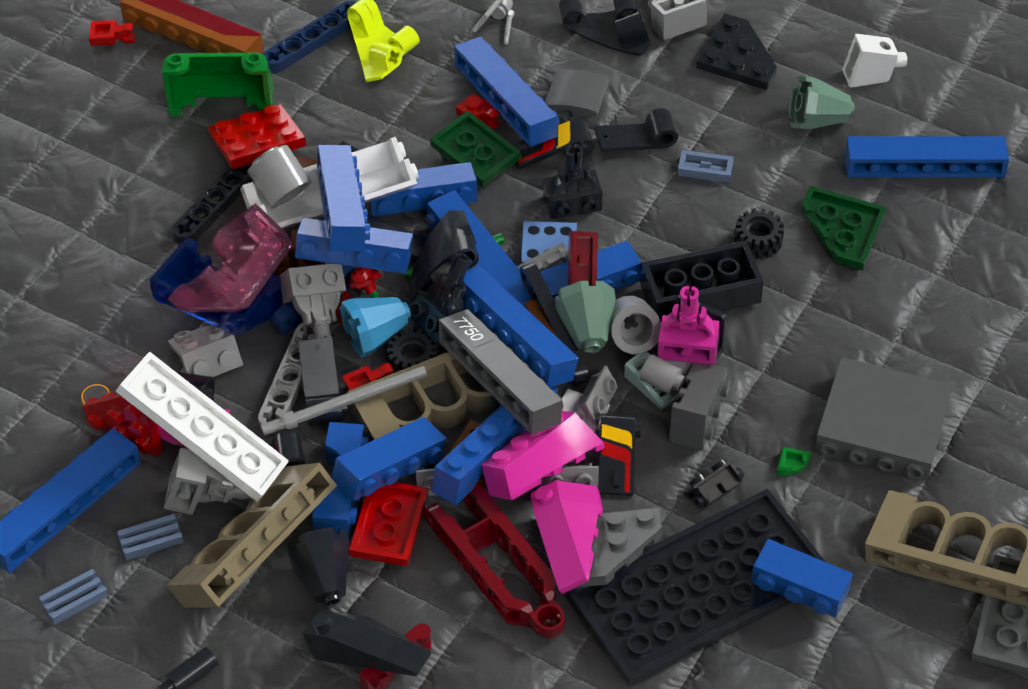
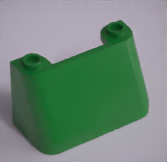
M261 53L172 54L164 59L162 76L169 116H182L183 108L189 104L191 107H196V100L199 97H246L247 106L254 104L258 107V111L273 105V78L267 58Z

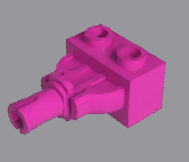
M689 286L681 289L680 312L679 304H675L668 316L663 315L658 340V357L670 361L715 365L719 342V321L712 320L707 315L705 307L701 308V314H699V291L696 287H692L691 295H689Z

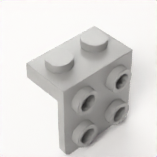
M214 320L202 323L200 328L193 331L185 330L178 332L174 335V338L168 341L170 347L180 357L185 373L214 377L243 365L234 335L222 323Z

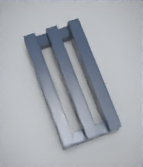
M682 150L678 176L730 183L734 157Z
M175 514L117 531L126 561L184 543ZM170 533H174V534H172V535H169V536H166V537H162V538L157 539V537H161V536H164V535H167V534H170ZM144 541L146 542V543H143V544L136 545V546H133V547L128 548V546L135 545V544H138V543H141V542H144Z
M91 569L40 596L39 600L54 625L108 597L106 587L102 585L100 578L96 576L95 571ZM96 588V590H94V591H92L91 593H89V594H87V595H85V596H83V597L80 598L81 595H83V594H85V593L91 591L92 589ZM68 602L70 603V604H68V605H66V606L62 607L61 609H59V610H57V611L54 612L55 609L61 607L62 605H64V604H66V603H68Z

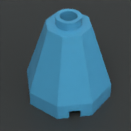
M398 297L351 298L341 302L342 306L339 307L346 335L350 333L353 340L349 342L360 359L370 356L389 341L393 335L399 333L408 325V318L411 317L407 303H402Z

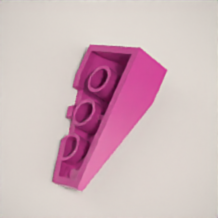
M556 480L548 485L541 486L530 494L534 515L558 589L561 594H564L589 581L594 557L591 548L593 538L598 536L599 530L596 527L597 518L602 516L603 507L599 489L596 486Z

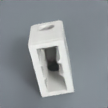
M855 34L842 70L849 87L883 83L890 80L894 67H905L907 65V54L905 52H897L890 38Z

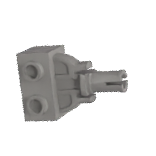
M648 0L647 2L648 7L651 8V28L663 40L707 25V0Z
M326 264L287 269L279 275L283 303L292 302L295 310L302 316L304 326L309 325L313 329L315 339L331 337L329 324L337 321L335 310L340 302V294L346 290L342 265Z
M180 448L168 479L164 509L193 515L198 502L221 501L227 503L232 498L250 502L253 499L193 451Z

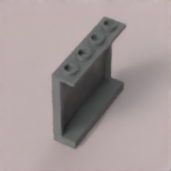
M841 357L817 434L814 452L827 457L851 461L854 464L878 468L885 472L898 473L912 479L928 481L953 385Z

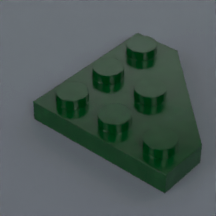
M810 186L803 200L801 212L837 264L863 271L886 215L887 207Z

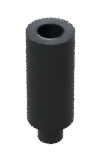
M205 647L165 675L166 681L158 686V688L186 689L218 666V661L214 654Z

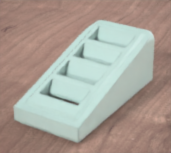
M648 352L638 354L626 362L624 377L663 411L681 398L678 396L679 392L675 391L672 395L667 393L660 397L659 394L663 392L656 387L653 388L652 385L640 380L642 367L651 355Z

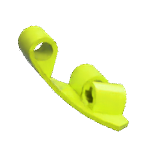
M359 0L347 9V17L366 82L383 79L400 65L402 56L420 42L418 34L410 26H404L397 33L388 29L383 23L378 6L374 0Z

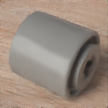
M287 145L276 146L266 151L253 161L252 166L247 171L272 209L290 201L312 183Z
M623 296L615 300L608 334L622 351L630 354H643L651 350L659 340L661 322L658 315L641 298ZM634 314L635 324H628L627 327H624L625 322L623 320Z

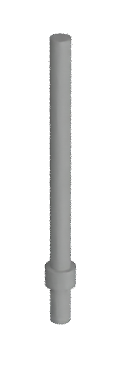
M418 367L295 413L293 411L282 414L281 418L261 425L264 436L285 428L287 430L296 428L298 423L427 377L425 367Z

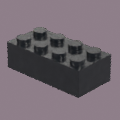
M747 241L641 262L640 285L648 305L658 315L661 323L663 315L668 316L672 312L675 298L685 286H689V295H691L692 287H696L699 291L698 302L719 311L758 304L762 301L764 281Z

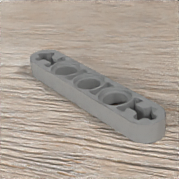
M303 322L297 326L259 412L258 420L262 432L261 425L272 420L273 411L276 412V419L281 418L282 414L292 411L302 388L301 362L292 356L299 352L298 341L305 340L304 336L309 335L307 340L315 339L311 326H304ZM289 373H294L298 376L293 381H286L283 377ZM278 395H286L289 397L288 400L283 403H277L274 401V398ZM279 430V431H277V432H274V433H271V434H268V435L278 434V433L281 432L282 430Z

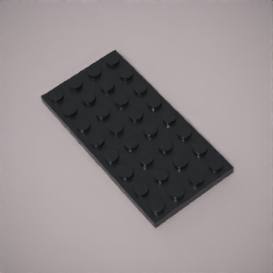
M766 489L644 549L643 554L629 566L623 565L614 573L615 578L607 585L574 588L566 592L565 595L630 686L792 603L780 594L763 590L756 584L751 583L753 566L768 539L821 561H826L769 489Z

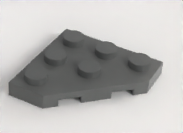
M660 507L603 513L601 517H598L596 527L599 531L597 538H593L591 550L594 553L589 581L576 588L607 585L615 578L614 573L623 565L629 566L643 554L642 549L651 541L657 542L663 536Z

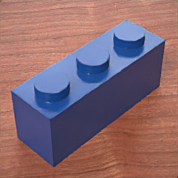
M768 539L753 566L751 583L756 584L763 590L780 594L791 602H799L811 607L820 614H828L836 618L850 591L853 573Z

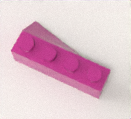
M562 411L561 424L533 435L525 430L482 464L488 494L493 497L513 500L540 485V478L555 476L563 471L562 466L572 460L574 463H578L586 458L585 453L593 449V451L598 452L605 448L604 442L576 413Z

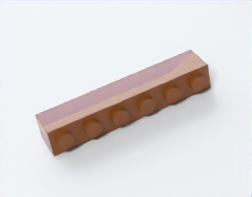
M120 0L123 20L145 28L150 32L165 36L170 40L187 45L192 49L204 53L255 52L262 54L264 52L262 33L180 0Z

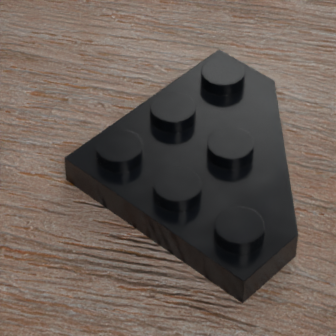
M726 13L722 16L697 59L696 64L698 69L764 90L769 88L777 70V66L749 21Z

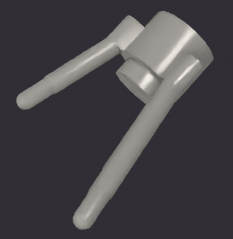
M493 0L485 14L472 28V33H476L490 15L495 19L506 18L503 44L508 45L511 22L515 14L511 10L513 0Z

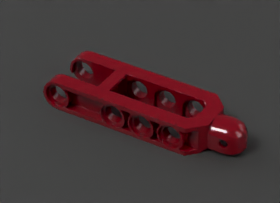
M478 482L473 490L463 498L468 509L479 521L463 531L451 515H447L437 502L424 509V516L432 531L507 624L524 627L532 626L537 634L547 639L556 638L562 633L565 625V614L556 602V580L553 572ZM496 542L541 597L540 603L531 607L528 601L515 599L504 586V580L494 574L487 565V559L484 556L481 557L477 552Z

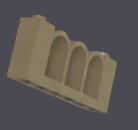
M449 352L347 391V393L418 367H425L427 377L349 405V410L357 424L364 425L365 436L370 437V442L416 421H402L396 418L387 405L408 395L412 396L421 411L422 416L420 418L425 417L433 426L445 429L461 424L467 417L468 411L475 414H486L496 410L501 404L488 391L475 392L470 390L459 376L468 371ZM447 381L458 402L447 407L435 405L429 400L423 389Z
M320 463L284 467L257 502L252 499L248 503L246 511L232 519L221 530L218 539L204 547L194 557L191 564L186 565L166 586L184 608L219 607L320 504L337 484Z
M888 491L865 542L866 562L1028 607V530L1025 527L1016 523H1002L991 528L990 522L984 516L977 513L962 512L950 517L949 511L936 502H917V497L910 496L907 493ZM931 524L942 530L933 552L905 545L914 528L919 525ZM963 535H973L983 541L974 563L946 556L949 546L954 539ZM1003 546H1014L1024 552L1016 574L986 567L994 550Z

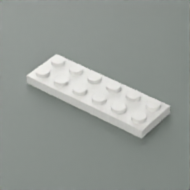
M151 352L143 358L116 390L128 402L257 502L289 462V460Z

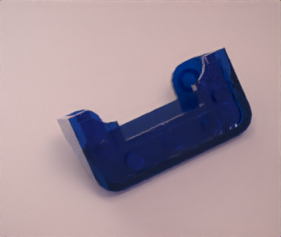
M187 237L149 279L152 296L157 302L169 305L220 327L230 334H245L272 319L273 314L283 306L280 276L268 272L263 279L257 277L252 283L213 267L211 256L205 255L203 258L196 250L199 246L198 242Z

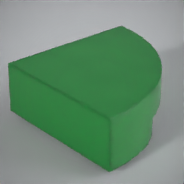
M782 447L777 475L789 476L802 471L809 463L811 452Z

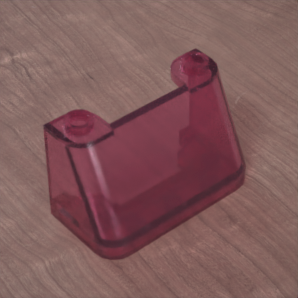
M255 203L221 227L212 241L214 251L223 259L218 269L213 271L214 269L209 265L189 283L178 286L169 296L168 300L183 312H239L244 310L253 302L290 250L291 240L288 234Z

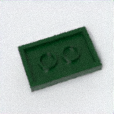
M469 111L430 138V146L453 164L471 162L477 183L482 187H485L522 159L521 151Z

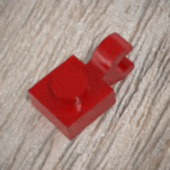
M116 20L91 21L90 45H116V39L127 44L134 43L136 35L132 33L133 24L124 23L117 25Z
M474 93L456 106V114L459 116L469 111L492 130L500 125V122L495 119L499 116V112L492 108L489 102Z
M389 363L383 364L373 371L367 365L342 376L346 389L350 391L391 375L394 371Z

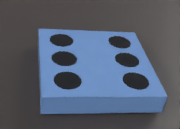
M523 221L521 264L562 242L568 248L569 232L577 231V223Z

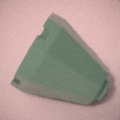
M798 76L796 81L800 82L798 87L793 86L789 102V118H794L795 123L790 122L791 128L813 129L847 122L848 118L852 117L855 106L854 102L851 101L850 95L815 77Z
M588 281L576 282L560 288L558 292L559 297L556 296L554 299L556 310L576 347L586 353H596L607 343L616 297L614 288L604 281H595L596 286H589Z

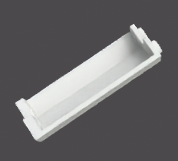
M396 137L390 138L387 142L352 152V156H357V169H359L360 174L359 182H362V196L365 197V203L412 188L417 184L416 179H419L417 168L414 163L410 164L408 158L403 159L406 157V152L402 142H398ZM317 164L303 168L312 183L299 195L277 208H271L253 182L242 185L240 188L252 221L255 220L256 228L260 237L301 224L303 218L317 219L324 216L316 169Z

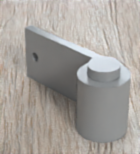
M651 355L642 367L640 380L672 395L675 391L679 392L683 388L686 375L693 363L663 360L655 355Z

